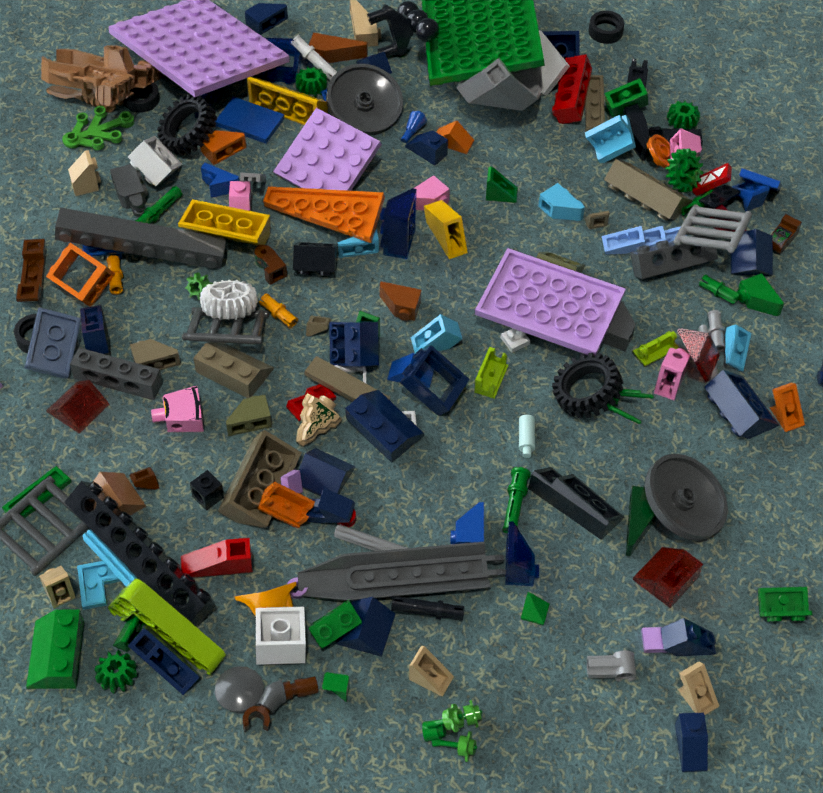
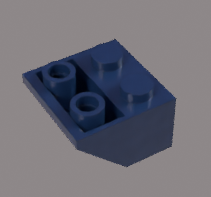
M329 322L330 364L339 366L379 365L378 322Z

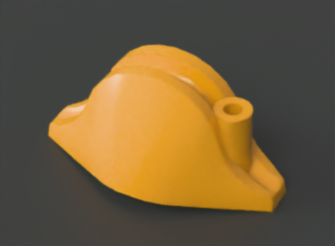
M295 581L265 592L234 597L236 601L245 603L256 616V608L293 607L290 592L297 586V583Z

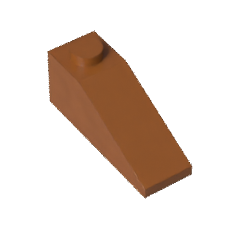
M313 32L309 45L313 46L314 50L327 63L361 59L368 56V42Z

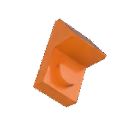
M789 383L772 389L776 405L770 407V410L784 431L788 432L804 426L805 422L796 384Z

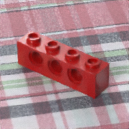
M587 54L565 58L570 67L558 81L559 87L555 94V104L552 107L553 116L557 118L560 124L578 122L582 119L592 73V66Z

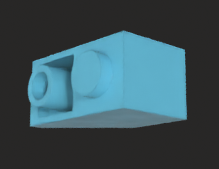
M559 183L542 192L539 197L538 207L551 218L575 221L583 219L585 206Z

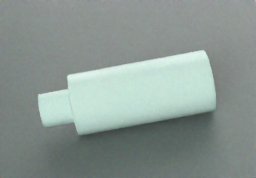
M522 415L519 417V450L524 458H530L531 452L535 450V418L532 415Z

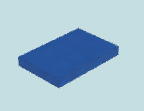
M233 97L215 122L217 127L231 132L243 133L245 137L267 144L283 122L284 114Z

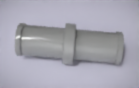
M712 310L707 314L710 326L708 333L712 339V349L715 352H724L725 327L722 326L721 312Z

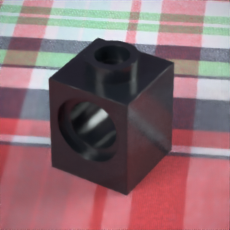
M208 470L190 482L192 497L206 511L224 498L222 483Z

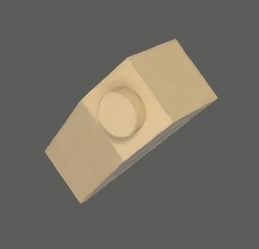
M350 0V14L355 40L368 42V47L378 46V39H381V29L377 28L376 23L370 25L369 18H367L368 12L357 0Z

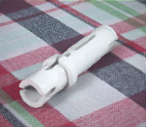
M297 35L290 44L302 54L304 59L307 58L317 69H322L323 73L331 81L337 71L314 50L313 46L308 45L300 35Z

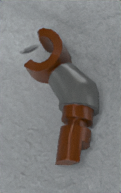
M316 677L296 679L291 684L290 681L282 682V680L266 686L257 704L258 706H252L244 712V732L249 730V721L253 718H261L264 722L263 729L268 731L270 727L269 714L272 715L281 704L286 703V700L293 699L295 695L299 698L319 693Z

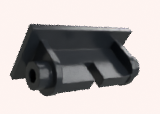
M723 185L701 198L699 202L704 203L705 208L714 209L720 205L725 207L734 202L735 196L740 191L729 185Z

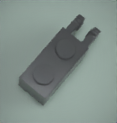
M131 164L110 169L112 182L121 206L126 209L131 208L134 216L140 217L145 210L143 206L146 204L145 196H148L146 185H141L143 180L140 170L136 171Z

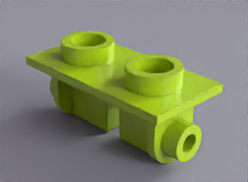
M668 331L664 335L640 345V347L632 352L644 366H647L665 357L669 348H679L675 343L677 335L674 331Z

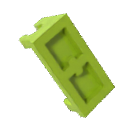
M489 347L475 379L474 393L495 399L509 364H507L506 353H503L502 357L499 358L495 355V348Z

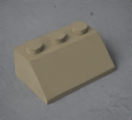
M220 342L205 343L193 358L196 373L246 398L253 396L274 370V367Z

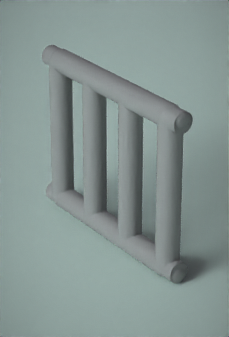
M695 204L690 209L673 242L677 246L686 244L723 249L733 253L746 230L752 213L750 211L743 213L704 208ZM696 215L709 216V217H717V218H725V219H733V220H741V221H740V222H734V221H726V220H719V219L703 218V217H696ZM693 224V225H700V226L724 228V229H731V230H736V231H735V232H732V231L716 230V229H709V228L693 227V226H691V225ZM686 234L698 235V236H705V237H713V238H720V239H728V240H731V241H730V242H727V241H720V240H712V239H705V238L690 237V236H686Z

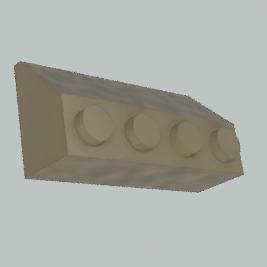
M615 159L604 179L610 183L608 187L617 192L622 190L626 193L624 195L626 198L634 202L636 199L642 202L641 206L649 211L654 209L659 212L657 216L666 221L669 219L676 220L682 213V208L693 201L629 162Z
M266 430L260 432L253 438L218 512L236 523L266 528L272 516L258 510L263 492L273 482L281 484V477L294 470L302 452Z

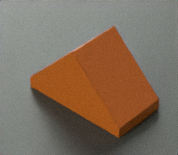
M454 121L437 130L438 134L448 139L449 149L467 154L474 143V139L458 121Z

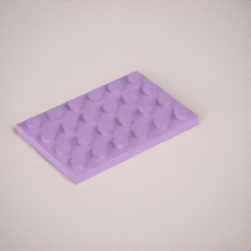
M507 248L475 309V315L586 355L594 353L596 357L625 295L626 289Z

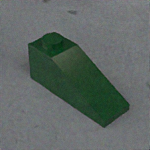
M632 486L629 501L626 556L632 555L656 520V515L648 503L645 487Z

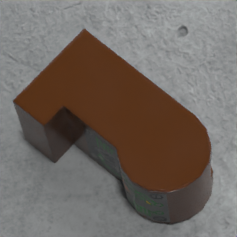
M787 214L784 215L781 223L771 234L773 251L780 255L798 235L801 221Z
M260 245L255 249L256 265L264 269L265 280L269 285L287 277L286 264L270 246Z

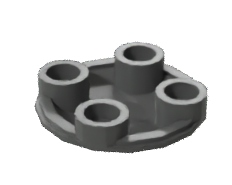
M237 666L226 670L220 675L215 684V696L219 704L223 708L238 714H243L248 708L257 705L264 692L262 678L255 670L248 667Z

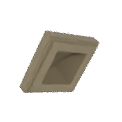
M603 211L586 216L584 220L588 229L607 226L610 212Z
M310 316L307 322L306 336H312L327 330L331 319Z

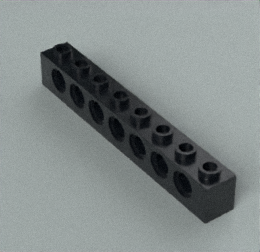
M81 481L64 503L141 581L147 584L194 626L198 627L216 606L210 600V594L201 588L199 589L194 584V578L187 573H183L178 568L180 565L171 557H167L163 553L164 549L158 543L152 542L147 537L148 533L143 528L136 526L132 522L133 518L128 513L121 511L117 507L118 503L113 498L106 496L102 492L103 488L94 481L91 483ZM126 532V533H127V537H126V539L124 540L123 536H124V533ZM142 547V553L139 556V549ZM157 562L158 567H157V570L155 571V570H154V565H155V563ZM171 578H173L172 587L169 584ZM187 593L189 594L188 603H186L185 596Z

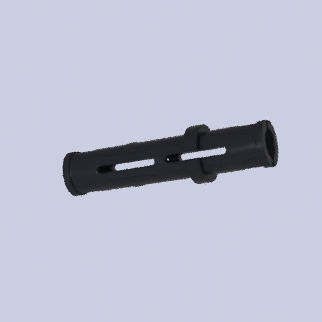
M393 596L391 611L428 615L439 620L441 618L463 620V605L447 604L441 600L431 602Z

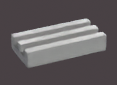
M240 172V181L266 182V174Z

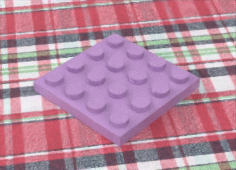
M316 108L273 172L275 175L299 188L351 191L382 144L379 140Z

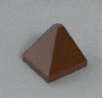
M151 467L129 475L135 487L159 489L156 476Z

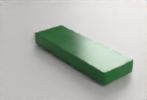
M55 466L5 504L2 509L5 513L8 512L48 476L54 479V484L61 490L71 483V479ZM46 490L37 499L44 504L53 495ZM29 505L19 514L26 518L35 509Z

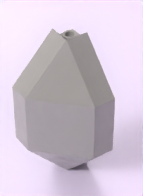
M500 58L470 79L461 81L456 87L468 103L523 111L538 100L542 91L531 68L510 72Z

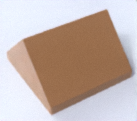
M100 472L94 479V482L103 488L102 492L118 503L117 507L121 511L132 515L146 507L124 473Z

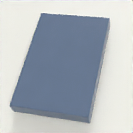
M39 307L24 369L68 379L81 318Z

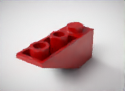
M250 538L227 539L182 555L181 571L189 574L191 577L253 572Z

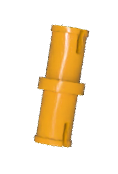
M111 255L106 261L108 268L115 275L109 282V291L117 295L123 292V271L120 269L119 257Z
M268 293L261 297L259 304L271 312L273 318H278L289 329L297 324L298 318L290 313L283 303L279 304Z

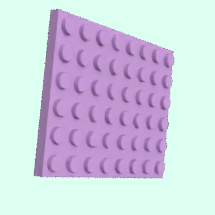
M182 0L177 4L165 6L156 11H149L147 14L134 16L132 19L120 21L109 26V33L194 97L289 62V55L210 0Z

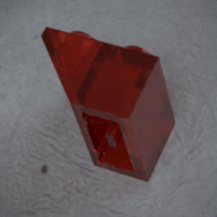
M662 547L633 577V580L671 608L699 578L703 563L684 549Z

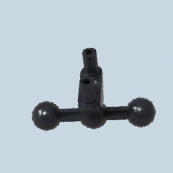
M411 1L401 3L397 11L384 4L382 9L367 14L370 25L383 20L388 22L393 42L391 45L377 49L378 53L385 51L387 58L394 55L402 56L407 49L411 36L414 35L413 33H416L418 39L423 42H432L439 35L438 23L434 19L429 18L426 12L419 10L417 4Z

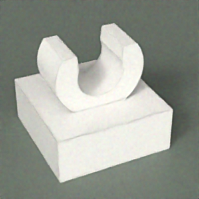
M513 328L502 333L500 337L511 353L530 345V339L527 335Z

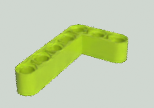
M134 579L108 606L110 613L114 616L117 614L121 617L120 620L125 621L132 614L137 616L196 668L207 671V675H211L226 656L225 652L139 579Z

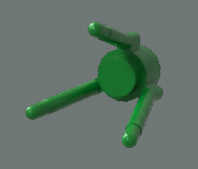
M623 389V391H619L621 396L654 398V395L641 393L640 390ZM614 398L615 404L618 405L620 398ZM607 404L610 411L641 424V420L614 407V405Z

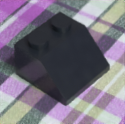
M297 242L293 250V270H298V274L308 275L310 271H318V275L330 276L331 272L336 271L338 244Z

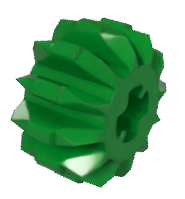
M307 67L306 70L300 69V72L296 74L295 85L300 93L309 96L313 95L316 98L317 93L322 95L321 92L327 88V76L323 73L322 69L317 70L316 67L312 69Z
M677 101L676 104H671L667 113L669 126H674V129H696L700 120L698 106H693V102L686 103L684 101L681 103Z
M118 650L115 655H112L108 651V658L99 657L100 665L95 666V673L97 674L95 679L97 683L101 684V688L104 691L110 688V691L114 694L117 687H120V690L124 692L125 684L133 686L132 679L137 678V671L135 670L137 666L136 662L131 660V656L128 653L122 655L121 651Z

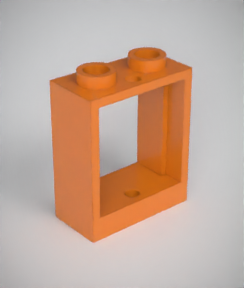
M70 242L62 251L57 262L51 266L46 277L91 307L115 273ZM78 255L97 267L79 293L61 281Z

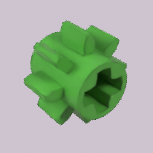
M197 272L194 274V277L187 278L189 283L185 289H188L190 297L197 295L199 300L202 289L207 287L208 284H213L207 279L208 275L201 276Z

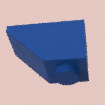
M484 502L476 504L456 521L455 530H451L450 544L484 542Z

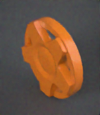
M653 135L647 142V148L654 158V163L657 166L660 165L666 168L670 165L667 161L670 156V143L661 135Z

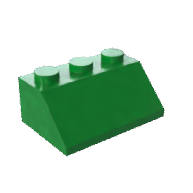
M80 609L54 610L35 621L27 689H76L84 620Z

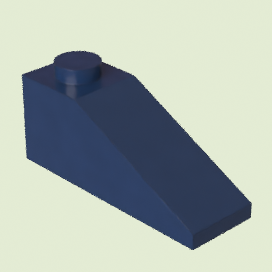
M101 305L80 308L85 349L101 354L109 353Z
M147 625L128 645L129 648L182 695L200 677L177 650Z

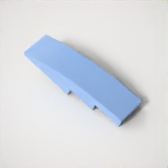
M642 226L604 235L602 236L605 254H627L637 251V247L649 245V247L656 246V242L665 240L672 242L680 227L664 230L663 226L643 231Z

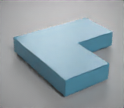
M103 561L78 565L83 610L106 606L104 585L121 582V580Z

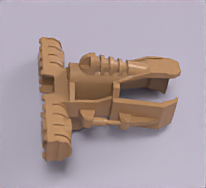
M116 45L105 46L104 57L75 49H57L56 61L42 56L41 79L49 84L60 85L47 88L46 92L48 94L64 99L74 97L94 107L104 106L106 112L114 111L116 105H122L125 98L134 94L129 90L135 87L145 88L160 78L165 77L162 72L147 61L140 60L137 65H134L128 48ZM67 87H72V88H77V89H82V90H76V89H71V88H67Z

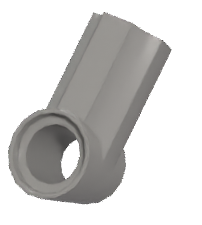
M618 651L613 655L587 656L588 679L615 678L616 681L621 682V679L633 681L637 678L634 653L631 651Z

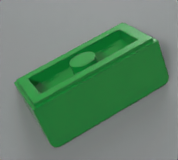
M132 614L113 646L126 652L129 651L131 648L128 645L140 633L145 623Z

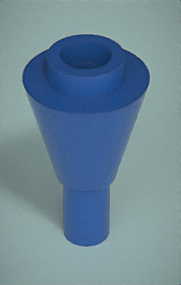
M420 111L410 112L406 132L401 138L402 142L408 143L412 135L427 123L424 113Z

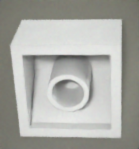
M156 136L144 140L128 156L131 160V165L145 175L144 178L148 183L155 186L161 184L183 165Z
M304 607L256 608V665L305 663Z

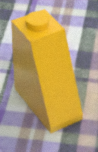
M443 200L425 205L426 223L447 257L452 259L467 254L462 217Z

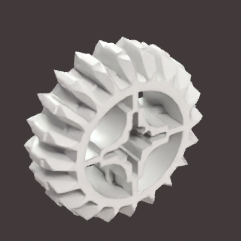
M230 279L228 281L221 280V282L208 284L207 287L202 289L200 297L202 311L207 316H211L213 319L219 318V320L227 319L228 321L230 319L245 318V315H251L258 303L257 293L251 284H246L245 281H231Z

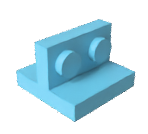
M618 115L585 132L586 139L595 148L597 159L600 163H605L636 147L630 120L627 115L622 117Z

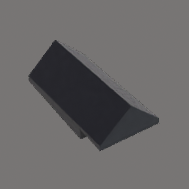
M552 467L534 470L531 474L528 486L530 491L601 540L625 518L574 474L562 476Z

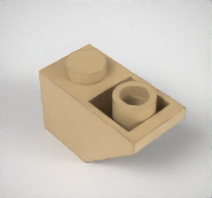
M89 150L84 151L68 169L75 196L99 191L97 183H101L98 171H95L98 169L95 157L91 158Z

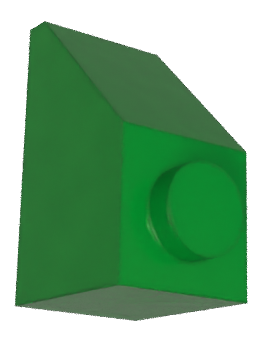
M762 273L740 281L737 291L740 294L739 301L744 302L747 308L773 316L781 315L784 302Z

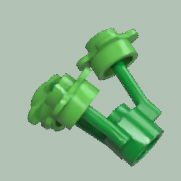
M469 700V705L463 706L464 714L458 709L456 704H452L451 708L443 711L442 719L423 722L422 732L425 742L432 741L433 747L446 746L457 748L458 756H464L465 762H469L470 755H474L477 749L476 740L472 739V731H469L467 736L461 735L458 742L441 739L446 737V729L453 730L455 733L458 732L459 728L464 726V719L467 720L468 726L475 724L476 728L479 727L478 720H482V710H479L478 705L473 706L472 700Z

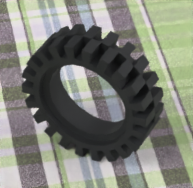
M187 95L186 99L181 97L180 103L177 100L173 102L174 107L169 106L167 108L169 113L164 112L162 116L165 119H160L159 121L161 126L157 128V131H159L157 136L162 144L175 155H189L191 150L196 152L198 150L197 146L202 147L204 145L202 141L204 139L208 141L210 138L207 135L214 132L211 127H216V111L201 96ZM199 112L194 127L184 136L175 138L176 131L181 122L190 114Z
M589 353L588 358L581 354L580 360L577 361L574 357L571 359L573 364L569 365L566 362L563 365L565 370L560 368L557 371L559 376L554 377L555 383H552V388L554 389L552 391L561 409L571 417H574L576 414L577 418L582 419L584 414L586 418H591V412L598 416L600 415L599 409L602 408L604 412L609 410L607 404L609 403L613 406L616 403L614 398L619 399L621 396L619 391H623V379L612 359L610 360L607 355L603 357L601 353H597L596 357L594 353ZM590 373H601L606 376L604 385L595 394L585 398H575L570 395L572 385L582 376Z

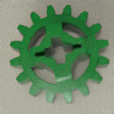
M677 149L676 153H671L672 159L667 160L670 164L665 168L669 170V173L666 175V177L670 178L668 184L673 185V190H678V192H691L693 188L698 187L696 182H701L699 175L703 174V171L700 170L703 163H699L701 157L696 156V151Z

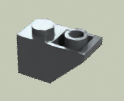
M621 301L602 343L626 352L633 338L636 324L624 302Z

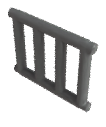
M192 307L193 316L187 333L183 332L182 339L200 342L261 344L262 336L260 335L265 318L269 317V312L255 310L251 315H245V318H256L252 335H239L244 318L234 319L230 334H217L222 321L219 318L213 319L209 333H196L201 316L207 315L202 311L201 307Z
M48 476L0 518V541L31 568L30 572L34 576L48 566L89 528L82 521L76 528L71 530L37 499L44 491L48 490L74 513L64 503L69 496L54 484L55 481L51 476ZM31 505L61 532L65 538L55 546L19 513ZM13 520L48 553L37 561L2 528Z

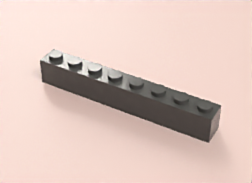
M61 207L55 226V240L143 255L167 261L187 263L189 265L204 266L211 269H221L226 242L225 237Z

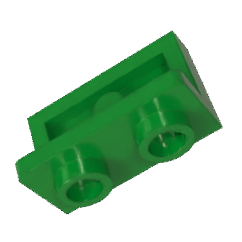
M807 587L758 588L760 617H767V622L782 621V616H791V621H806L805 616L813 615L812 610L809 611Z

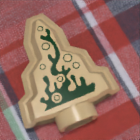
M308 393L306 394L302 402L304 407L300 414L302 423L297 430L296 442L301 446H305L314 441L318 434H324L330 428L337 427L342 419L334 411L336 404L332 400L322 395L318 399Z

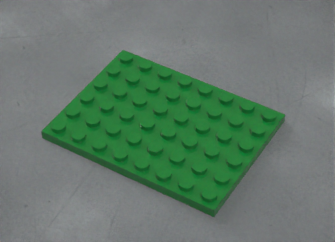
M422 0L423 11L439 25L437 39L432 42H426L430 86L470 79L498 58L502 60L510 72L545 66L533 0Z

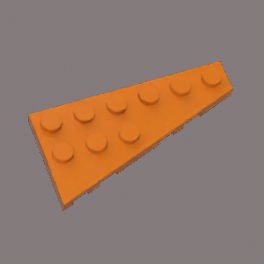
M268 186L263 203L267 208L372 243L385 196L384 192Z

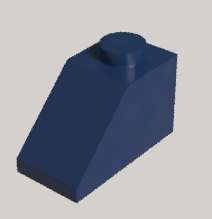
M258 3L245 11L246 25L259 35L264 34L288 19L287 5Z
M385 51L356 61L357 64L374 65L389 74L392 73Z
M433 130L417 135L405 145L407 149L434 166L448 155V139Z
M704 712L679 713L675 729L682 772L707 771L708 734Z

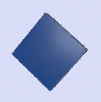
M743 168L740 171L739 175L744 181L769 186L770 190L776 192L780 191L782 187L781 182Z

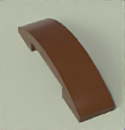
M45 239L24 240L23 268L21 283L18 284L17 302L39 301L43 289Z

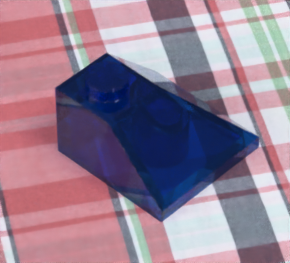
M509 521L506 539L505 585L533 586L534 579H539V564H535V554L515 523Z

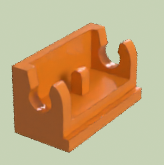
M273 482L264 490L258 510L295 528H300V525L308 520L309 516L306 514L313 508L315 501L277 482Z

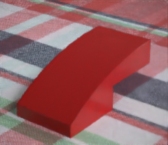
M318 384L307 388L305 395L288 400L286 408L301 421L300 414L304 408L302 402L307 393L318 399L322 395L332 401L336 400L337 396L327 387Z

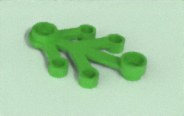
M97 106L94 109L95 116L87 130L81 132L84 125L88 124L89 119L86 113H79L76 115L77 123L73 131L63 136V144L71 149L82 145L91 147L94 150H102L104 148L103 139L109 140L112 143H120L122 141L120 131L114 130L110 133L104 131L118 126L123 128L132 127L135 123L134 116L129 111H123L120 113L119 118L100 125L107 113L104 106Z

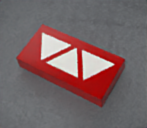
M726 163L700 175L701 182H696L698 187L693 188V193L698 196L731 181L732 167L730 164Z

